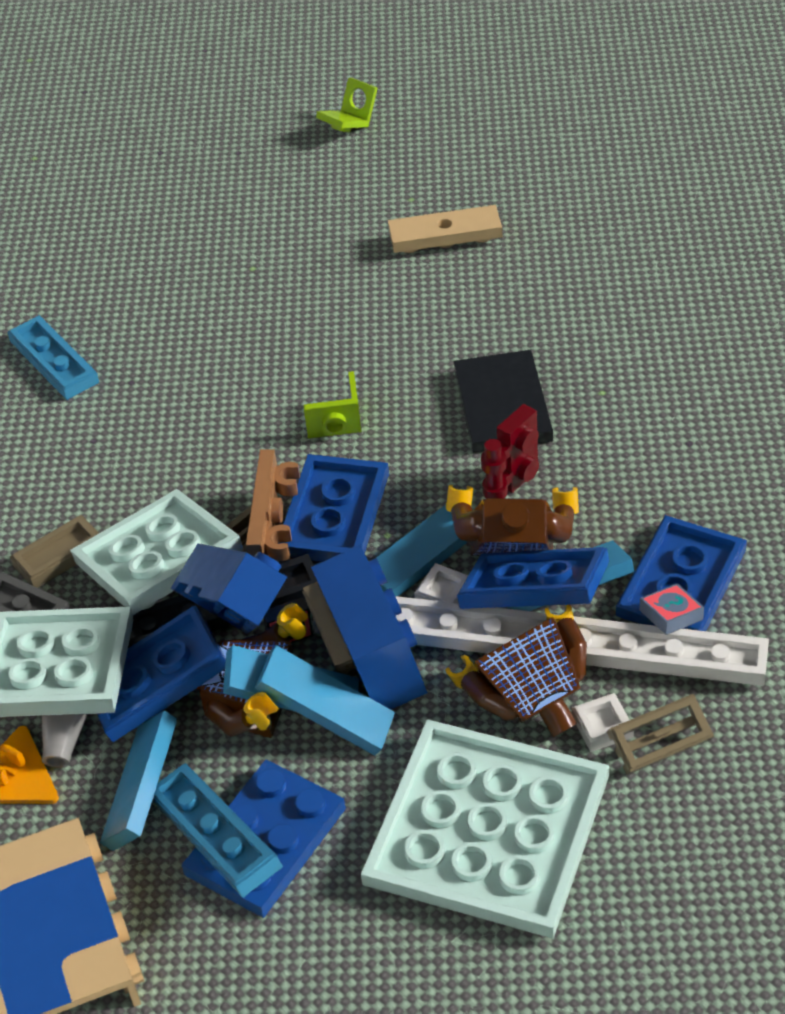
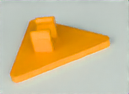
M19 726L0 746V804H55L59 800L58 793L42 762L28 727Z

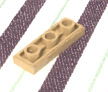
M496 205L388 220L394 253H413L419 249L433 247L448 248L455 244L468 242L483 243L490 239L503 237L502 225Z

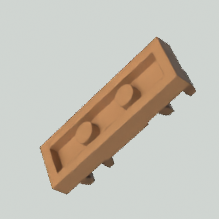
M261 449L259 453L246 548L247 553L253 557L257 552H261L274 560L284 561L290 557L288 543L279 544V542H292L290 526L275 525V523H282L283 501L282 498H277V493L288 497L298 495L296 479H300L299 465L296 462H284L277 466L275 449Z

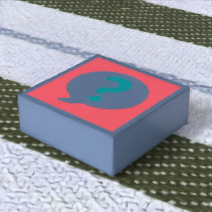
M678 584L640 598L639 610L666 635L702 621L704 617V607Z

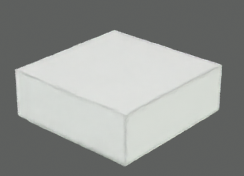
M435 563L414 592L415 598L458 603L457 594L468 575Z
M615 693L572 707V715L577 722L576 726L590 752L615 744L613 740L610 741L607 731L614 726L629 721ZM634 731L624 735L626 740L634 738Z

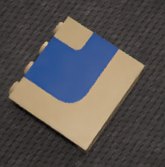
M79 817L0 846V1014H57L123 988L125 994H130L134 1007L141 1005L135 985L144 982V978L135 952L126 956L124 954L121 943L131 939L121 911L113 914L110 912L108 902L114 901L117 898L108 872L97 873L94 863L103 861V857L95 833L85 836Z

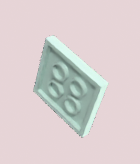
M176 489L70 551L75 563L124 607L131 606L132 614L134 615L141 610L152 607L159 599L173 592L170 589L198 543L241 551L244 548L237 533L180 490Z
M131 606L0 612V717L115 713L134 620Z

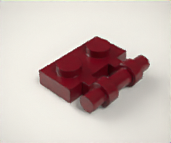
M522 404L497 426V439H489L484 444V451L481 454V468L486 473V478L482 482V492L486 499H504L508 491L513 493L524 482L532 480L538 471L539 433L537 431V410L526 404Z

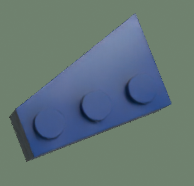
M198 543L170 589L247 634L259 626L287 576L279 572L282 565L264 553L257 552L253 557L247 552Z
M361 545L312 566L311 568L369 697L391 710L427 694L428 692L410 649L418 643L407 619L400 622L397 621L396 616L401 614L402 611L393 590L390 588L383 591L381 585L387 583V580L377 558L368 561Z

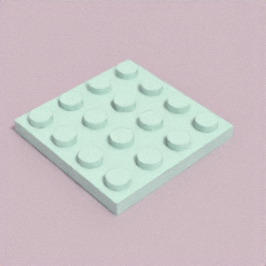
M427 719L362 870V885L553 939L609 778V765Z

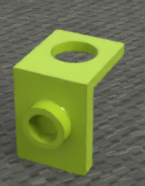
M349 77L341 110L317 111L316 118L331 124V128L342 132H351V128L368 127L378 88ZM357 89L363 90L366 96L365 105L361 109L356 108L352 100L353 93Z
M354 371L348 372L351 399L303 405L309 439L362 432Z

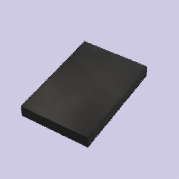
M531 350L454 361V372L473 453L483 452L484 444L487 440L497 439V426L522 404L537 410L538 443L553 441V429Z

